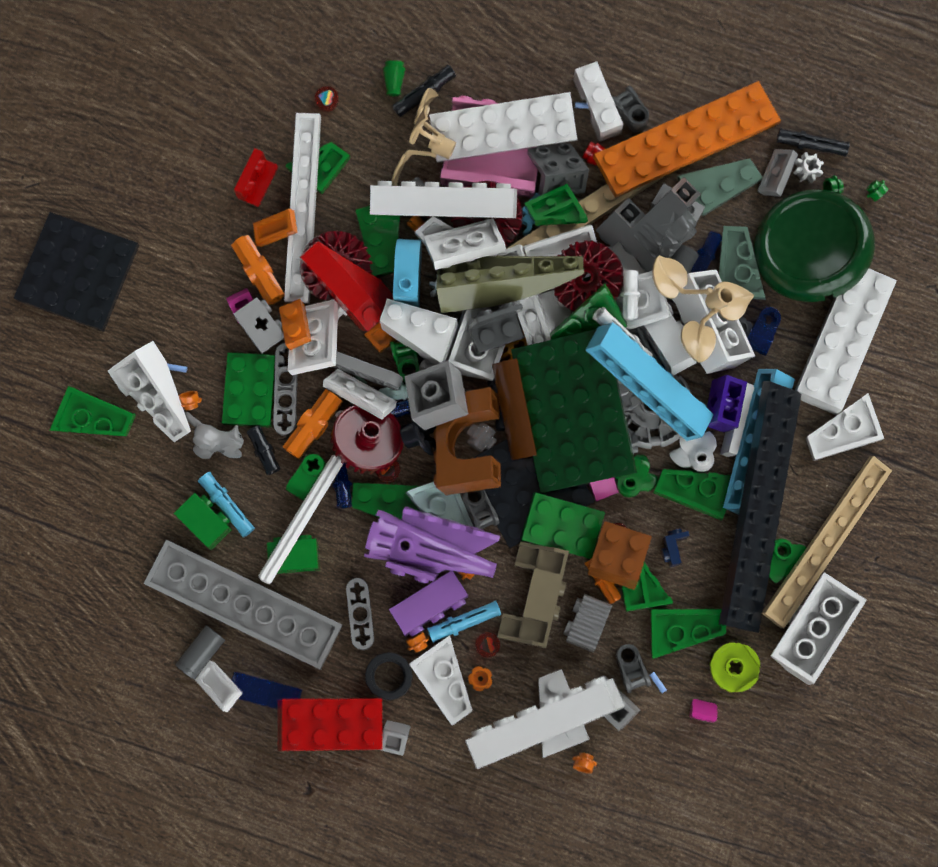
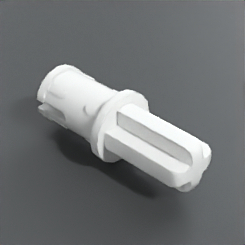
M635 270L623 271V292L621 297L623 298V318L625 320H635L638 317V297H640V293L638 292V271Z

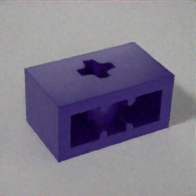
M729 375L712 380L707 409L714 415L708 425L709 428L728 432L739 427L747 387L746 381Z

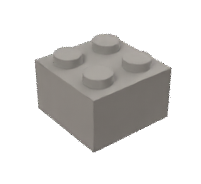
M449 360L405 376L411 418L424 430L468 415L461 372Z

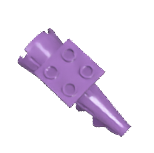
M410 507L403 509L402 519L382 510L377 511L376 516L380 518L377 523H372L365 549L370 551L364 553V557L387 561L385 567L391 568V573L405 576V573L415 576L414 580L422 583H428L429 580L434 581L439 576V573L444 570L493 578L497 563L486 560L475 553L498 542L499 535L430 513L417 511ZM405 541L409 542L410 547L405 545Z

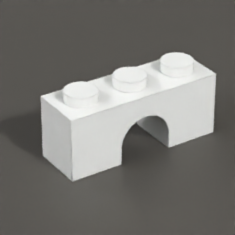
M597 61L575 69L574 82L581 99L586 100L588 104L591 123L599 142L620 135L623 123Z

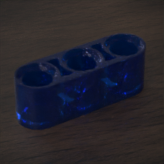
M233 672L231 679L242 692L238 699L278 709V700L301 699L303 691L299 688L238 672Z

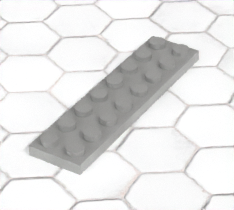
M168 540L165 541L144 582L145 585L320 670L343 626Z

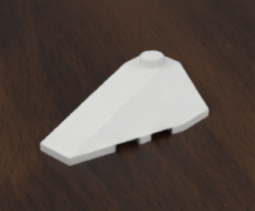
M153 341L137 349L108 370L120 391L126 397L130 395L138 402L137 407L142 412L146 410L153 417L154 423L173 442L191 432L167 362Z

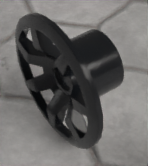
M413 420L411 423L401 426V438L407 448L410 449L420 445L428 455L434 456L436 441L429 434L434 433L436 426L424 430Z

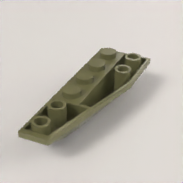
M485 256L471 262L455 264L449 268L437 269L436 290L441 313L497 306L528 298L558 287L584 274L583 256Z

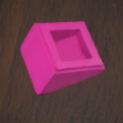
M245 288L227 297L226 300L234 314L251 302L253 298L248 289Z
M614 478L588 483L596 502L619 493Z
M693 699L689 716L690 718L713 723L717 721V705Z

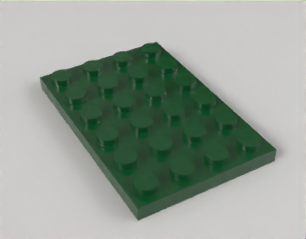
M597 329L511 349L513 359L517 358L537 454L533 458L541 493L637 473L618 379L586 351Z

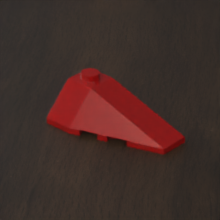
M316 241L300 256V259L360 330L368 332L380 321L387 298L393 300V294L380 279L319 241Z

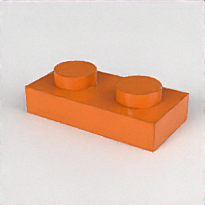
M298 299L279 307L285 345L288 349L292 350L310 342L311 336L304 302Z

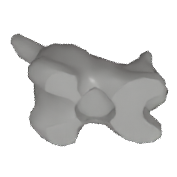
M185 412L187 421L195 427L193 451L198 457L210 459L214 452H220L229 458L242 457V452L239 449L242 448L244 440L239 432L238 425H235L231 431L224 432L211 425L202 424L189 412Z

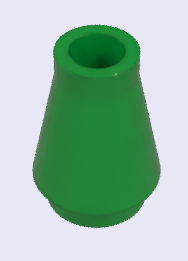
M385 61L383 73L387 96L401 95V87L406 70L402 61Z

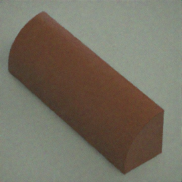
M517 358L492 364L511 460L535 456L537 454Z

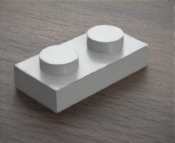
M774 150L758 188L762 195H782L798 157L794 150Z

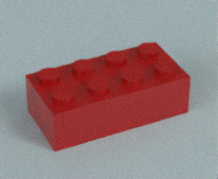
M382 698L278 700L277 751L382 750Z

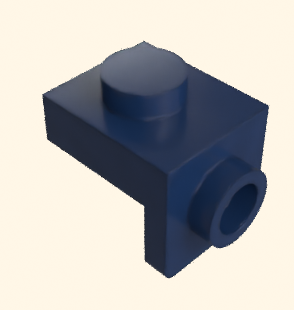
M682 529L671 530L667 532L668 536L662 539L664 548H661L664 563L668 562L669 568L679 566L682 563L676 541L687 539L690 536L689 531L682 532Z

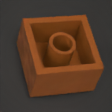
M604 521L587 575L635 590L652 536Z

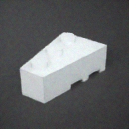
M388 298L380 318L383 331L406 347H410L422 358L427 359L434 365L448 360L458 330L457 318Z

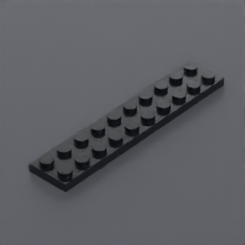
M763 381L719 620L720 625L759 633L762 621V612L802 395L798 391L771 381Z

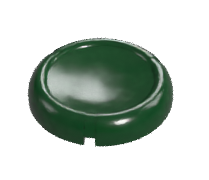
M821 189L797 192L779 201L761 220L754 239V255L758 271L763 280L782 296L802 302L825 301V296L833 294L835 298L853 288L868 271L875 251L873 228L862 208L850 198L840 193Z

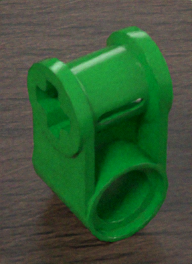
M390 341L398 374L403 377L402 382L406 384V375L403 374L406 368L411 367L416 370L415 372L420 371L417 352L400 342L394 343V341Z
M316 454L306 456L298 470L289 480L286 491L304 501L326 466L325 461ZM311 462L314 464L317 462L320 468L312 470L309 465Z

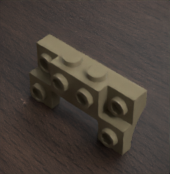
M520 541L515 566L533 571L523 617L503 613L497 638L546 649L552 621H557L561 606L556 604L558 596L563 597L566 582H563L562 579L569 551Z

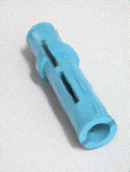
M207 472L199 478L198 482L211 497V502L217 504L243 538L249 535L255 527L229 497L227 489L221 487L211 472Z
M495 600L492 603L455 618L450 616L447 618V621L430 628L428 627L427 630L434 643L452 634L454 636L459 635L458 632L496 616H501V611Z

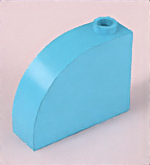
M397 239L395 248L393 300L415 307L420 306L421 240Z

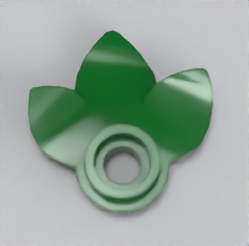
M645 455L634 457L637 473L615 477L618 480V491L624 497H634L640 491H651L655 488L659 478L649 473L650 462ZM626 482H630V483H632L634 486H633V487H628V486L626 485Z
M783 538L775 540L769 574L770 579L775 584L781 581L783 577L786 578L806 547L801 544L792 545L790 541ZM778 547L784 549V555L778 553Z

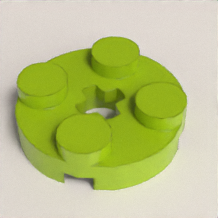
M727 643L714 652L709 663L710 674L713 681L721 689L727 692H742L748 690L757 682L760 672V660L751 647L740 643ZM731 661L741 664L738 675L735 672L731 673L729 671L731 667L729 663Z

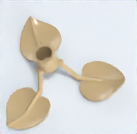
M428 88L420 101L414 121L415 126L409 140L411 144H414L420 133L430 139L428 148L432 150L431 152L406 151L393 172L392 186H397L403 166L411 155L431 156L434 158L439 155L449 160L454 151L456 142L446 138L445 135L440 134L426 122L430 111V106L428 105L438 96L434 89ZM423 125H424L428 130H430V131L433 133V135H431V134L425 132V131L422 129Z
M660 255L655 258L652 270L653 281L657 290L663 296L673 299L677 297L679 292L681 294L707 295L705 302L711 311L700 321V324L696 321H689L681 330V342L687 353L694 361L698 363L704 362L712 354L716 344L715 332L711 327L704 326L706 321L718 312L728 321L740 319L753 299L754 294L731 282H720L713 290L711 288L686 290L683 287L687 284L688 276L683 265L674 259L665 258Z

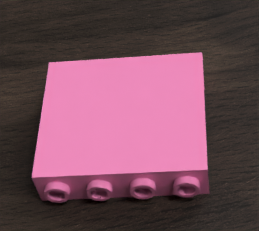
M468 96L453 97L452 111L498 103L491 99L478 101L472 100ZM529 148L444 161L440 180L441 185L449 186V182L463 183V187H467L479 181L511 184V188L517 189V196L532 198L535 194L538 169L527 154Z

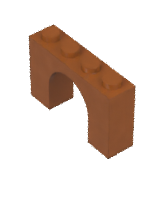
M491 387L466 391L465 398L468 415L437 425L434 429L436 451H434V461L436 463L434 484L446 496L501 487L500 463L494 457L484 456L472 459H458L455 454V443L463 429L473 423L500 419L498 395Z

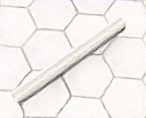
M335 455L330 457L259 574L261 581L270 584L342 467L343 464L340 457H335Z

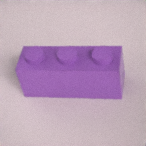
M450 571L395 605L389 611L405 637L409 634L411 637H414L425 630L423 625L430 621L435 624L445 617L444 612L450 608L455 611L464 606L468 594L454 572Z

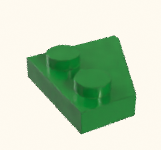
M645 562L635 590L621 586L625 612L673 604L672 598L667 595L660 582L649 571V567Z

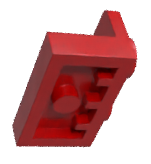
M254 148L234 188L238 199L256 207L260 206L278 170L277 164L266 160L263 151Z

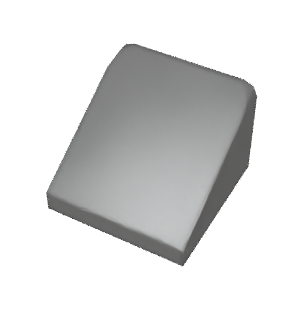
M387 720L382 734L381 751L403 756L410 726Z

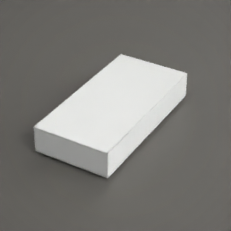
M209 661L195 679L224 712H228L242 694L240 689L213 661Z

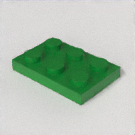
M227 353L222 415L223 425L251 427L260 425L261 427L271 428L275 383V355Z
M534 492L520 539L546 547L566 550L571 554L592 559L605 512Z

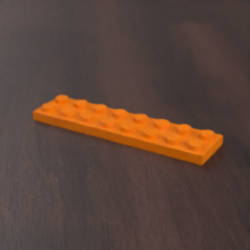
M758 81L594 154L593 158L611 192L617 198L778 125L781 120Z

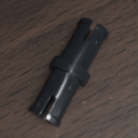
M261 426L249 429L246 433L255 449L254 454L256 457H259L266 475L278 472L281 468L272 452L273 447L266 440Z

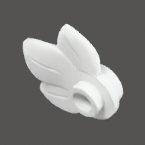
M710 431L704 433L701 438L689 441L680 437L681 448L669 453L672 461L682 468L693 467L697 471H707L714 464L713 452L717 447L716 439ZM700 456L706 457V460L703 462H700L697 459Z

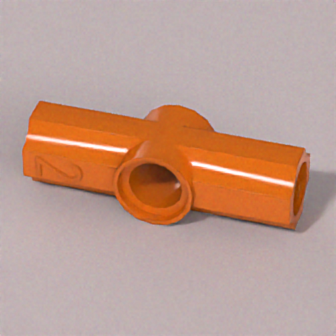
M249 235L239 237L231 246L241 261L242 268L249 280L257 287L260 295L268 305L279 302L285 294L273 276L274 272L263 255H260Z
M325 389L313 407L307 409L297 423V428L290 435L286 443H284L283 448L300 460L314 440H318L329 425V420L343 401L334 393Z

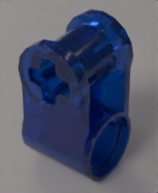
M768 307L762 310L747 338L752 350L764 356L767 355L771 347L774 335L781 321V314L777 309ZM767 316L772 317L770 325L765 323Z

